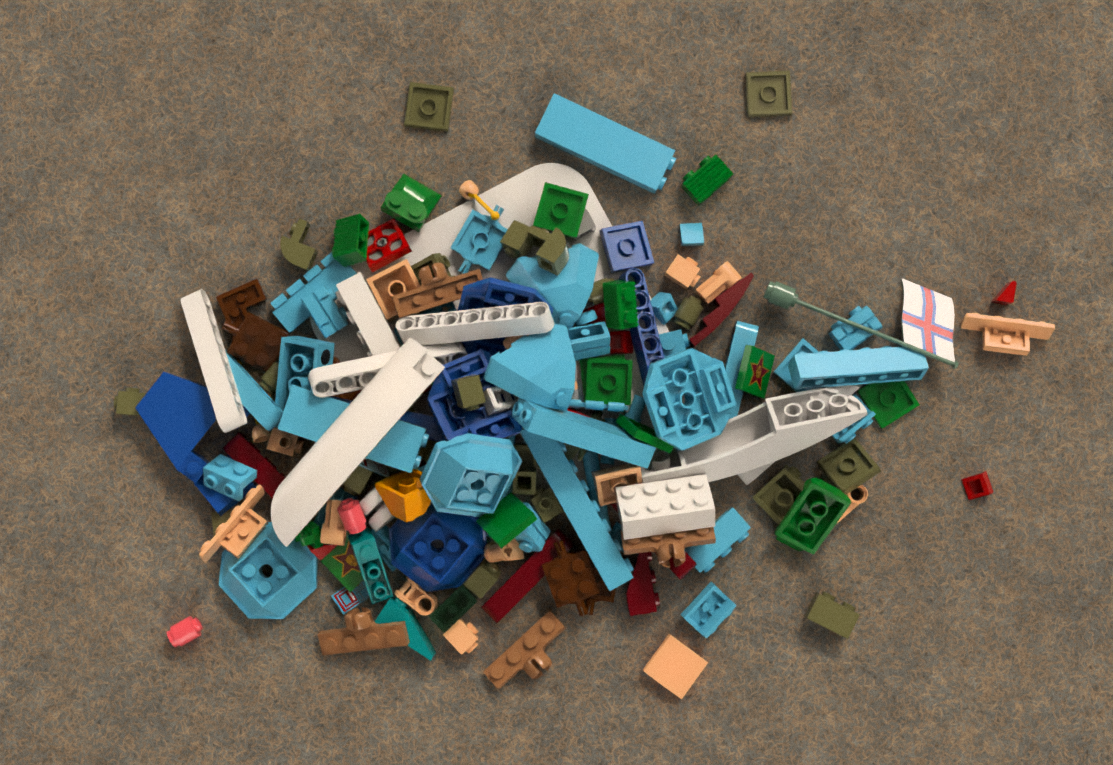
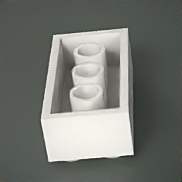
M359 272L336 284L339 291L335 293L340 303L344 307H348L349 311L346 314L350 322L355 327L358 326L360 331L356 333L361 343L370 349L367 352L368 356L398 351L401 347L363 274Z
M706 474L615 487L617 509L624 540L715 527V506Z

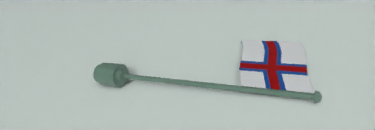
M901 279L903 288L901 316L903 341L798 300L795 288L778 281L775 283L770 281L763 298L768 299L767 302L788 310L789 306L794 307L796 303L951 365L952 369H956L959 366L958 361L954 358L953 349L955 314L952 298L905 279Z

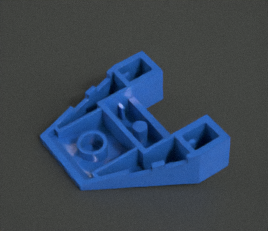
M163 371L135 408L175 468L196 483L203 474V467L209 461L193 449L215 422L216 415L206 385ZM243 406L247 418L250 412Z

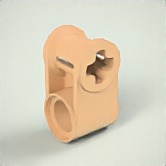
M516 539L511 540L502 549L495 542L487 543L484 548V555L489 563L525 559L524 552L519 548V543Z
M407 576V580L399 590L396 589L394 592L401 601L408 604L420 615H429L438 607L439 601L436 595L432 592H426ZM423 598L431 601V609H425L422 606Z

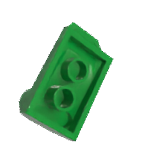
M808 479L804 482L802 492L775 530L776 540L797 551H807L814 555L850 506V498L840 489L821 479Z

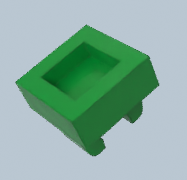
M310 521L295 537V542L300 541L301 546L310 545L315 549L323 546L320 542L321 532L319 525Z

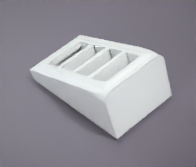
M497 386L487 388L483 392L486 400L484 406L489 416L512 409L515 402L519 399V397L513 395L515 399L513 400L509 392ZM500 394H503L505 402H503Z

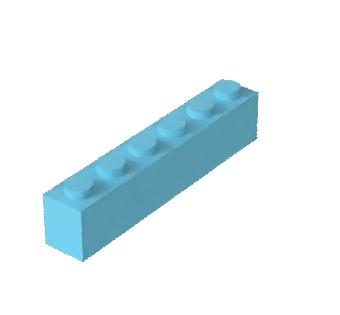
M884 346L874 349L866 347L860 350L843 349L835 352L820 351L809 354L801 352L793 356L788 368L794 390L921 380L929 366L925 355L903 346Z

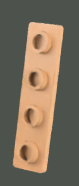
M966 313L961 322V329L982 331L983 350L1027 356L1030 352L1029 338L1048 340L1055 330V325L1042 321L1034 322L1023 319L1003 318L1001 316L980 315L979 313Z
M260 484L248 491L245 496L246 500L232 510L231 517L226 523L218 526L215 531L216 535L211 541L208 540L202 545L199 554L202 561L206 563L220 546L239 559L268 525L264 518L252 510L265 494Z

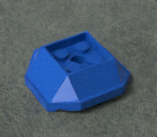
M490 277L463 286L457 311L545 302L548 304L551 314H553V307L535 288ZM506 337L462 342L467 354L482 349L489 352L490 355H495L498 352L501 354L507 350L503 345Z
M480 349L444 364V370L433 382L427 403L446 442L467 433L507 439L519 434L522 430V426L512 417V409L489 416L485 406L466 411V408H459L457 405L451 380L476 374L480 377L483 392L487 388L496 387V385L483 379L489 360L493 356L489 352ZM500 394L503 402H505L503 394Z
M431 502L425 514L411 522L406 523L398 518L389 529L391 564L426 592L460 587L485 558L484 548L487 544V534L476 522L480 517L437 512ZM439 539L444 543V546L442 548H435L432 541Z

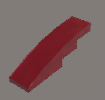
M752 272L713 300L718 308L701 320L705 328L688 340L692 348L711 334L731 313L753 279L754 275Z

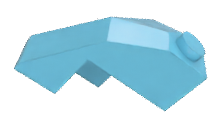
M581 243L571 245L572 248H568L569 260L558 276L539 267L536 256L529 258L527 256L518 257L506 273L507 279L511 283L535 288L553 307L552 317L554 323L571 328L581 316L591 295L599 254Z
M555 324L553 329L547 333L524 335L511 344L512 347L501 354L498 352L490 358L483 379L523 400L547 408L567 411L575 390L576 361L565 325Z

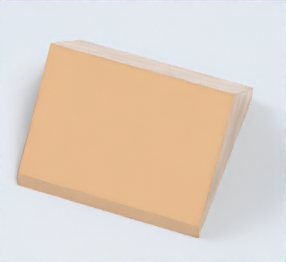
M631 463L592 472L599 506L617 503L615 487L642 483L640 466Z

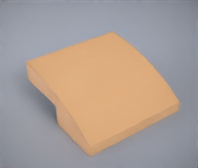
M668 634L643 668V671L682 699L708 662L671 634Z

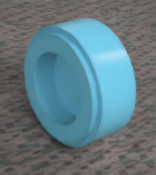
M595 310L582 313L575 322L576 326H581L597 319Z

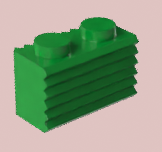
M716 154L712 158L709 155L699 163L701 168L695 173L691 170L682 178L684 183H682L681 187L698 206L733 176V172Z
M360 213L335 220L337 224H335L336 228L333 231L335 237L334 247L332 248L333 258L344 267L351 264L354 265L355 263L358 264L359 262L362 263V261L366 262L369 222Z
M615 280L603 282L607 328L620 330L639 325L637 323L639 319L637 318L636 287L634 286L636 283L634 281Z

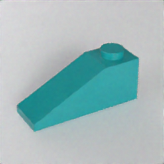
M391 597L374 622L382 624L405 621L410 640L407 646L431 661L436 651L412 609L398 597Z

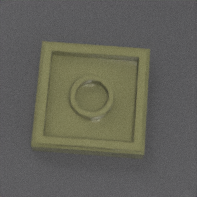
M790 71L745 73L748 117L792 115Z
M410 82L404 127L448 132L454 87Z
M855 438L817 461L819 467L834 486L845 495L881 472L880 467Z

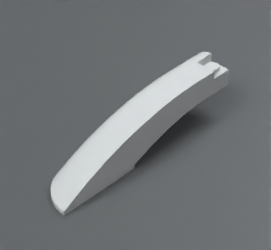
M408 338L278 486L271 503V521L277 537L286 547L444 370L445 367L417 341Z
M827 388L811 389L767 398L761 405L728 419L721 435L683 451L673 448L671 453L656 448L648 469L640 467L642 483L703 474L707 475L708 482L741 474L790 456L836 434L867 416V410L854 396L850 395L847 397L839 394V390Z

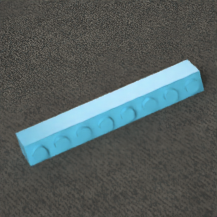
M522 428L520 434L608 590L611 591L634 578L631 574L634 568L628 558L623 560L620 554L623 551L617 539L612 540L608 533L612 531L606 519L601 520L598 512L601 510L595 499L590 501L586 494L590 491L583 479L579 481L575 473L578 472L574 461L572 459L567 460L564 454L567 452V449L563 442L528 432Z

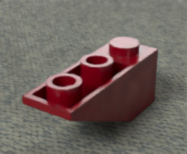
M651 552L638 553L633 567L634 570L631 573L634 578L629 580L625 592L630 616L657 612L656 606H660L658 592L654 593L652 585L656 583L655 572L649 568L648 561H652Z

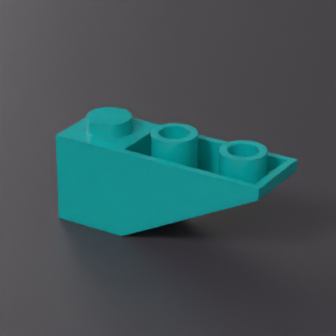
M366 528L357 534L347 535L372 605L394 597L375 538L370 529Z

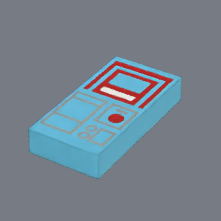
M362 581L351 593L346 587H343L331 595V597L344 615L368 599L369 595L364 581Z

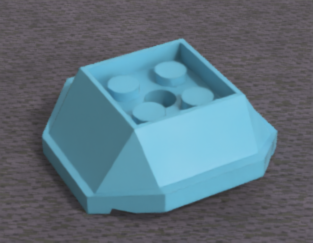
M690 348L653 362L649 366L642 394L656 436L659 439L672 445L677 450L683 451L721 435L730 414L733 413L737 406L722 361ZM683 395H684V397H685V403H684V404L682 403V396H683Z
M467 433L447 442L444 440L435 444L420 477V482L437 512L480 517L482 514H494L500 500L506 496L519 470L522 459L509 439Z
M268 522V525L239 559L226 549L222 552L219 586L249 619H284L317 588L318 558L307 546H301L300 541L295 542V539L286 547L277 537L272 522ZM266 564L270 565L273 569L270 577H266L262 572L263 566Z

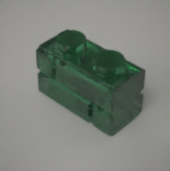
M462 584L429 618L445 633L478 602V599Z

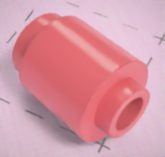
M352 498L343 500L337 511L345 530H348L350 534H357L366 528L365 523L367 520L359 501Z
M189 616L171 626L170 630L166 633L174 647L179 645L182 647L201 636L203 627L197 618L193 619Z

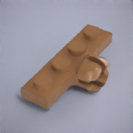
M434 263L432 270L435 277L433 278L429 265L421 268L418 273L421 280L419 288L392 296L398 318L400 319L460 300L463 286L483 280L480 269L450 277L443 263Z
M713 527L624 540L621 530L624 555L656 552L659 564L665 568H670V557H673L675 567L682 565L686 559L684 550L686 547L716 543Z
M361 607L362 612H360L359 608L352 609L344 616L346 628L324 630L317 634L322 655L407 646L410 640L405 621L377 624L373 621L371 611L367 607Z
M548 611L486 668L483 673L499 690L521 670H524L532 679L541 677L543 673L536 664L538 663L543 669L548 671L552 661L545 653V648L566 627L552 611Z

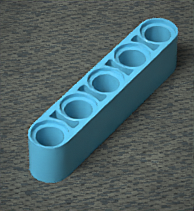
M736 321L735 332L734 335L732 334L729 346L730 353L725 363V370L737 403L729 419L738 416L743 395L742 391L735 389L744 349L746 345L755 346L759 328L757 325Z
M225 349L243 406L270 432L280 422L283 410Z

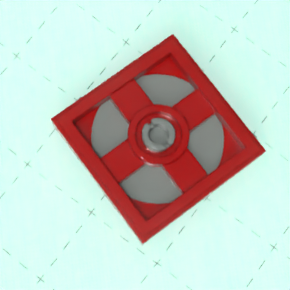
M395 218L368 232L366 262L372 273L412 252Z

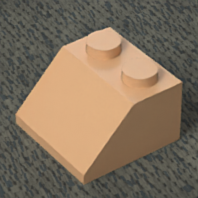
M407 259L366 279L388 322L398 318L392 296L421 286Z

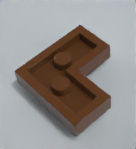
M258 279L216 296L226 321L237 327L245 319L248 308L267 300Z

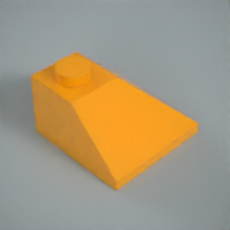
M413 469L412 473L400 471L375 483V488L390 513L406 523L425 514L431 503L420 482L423 472Z

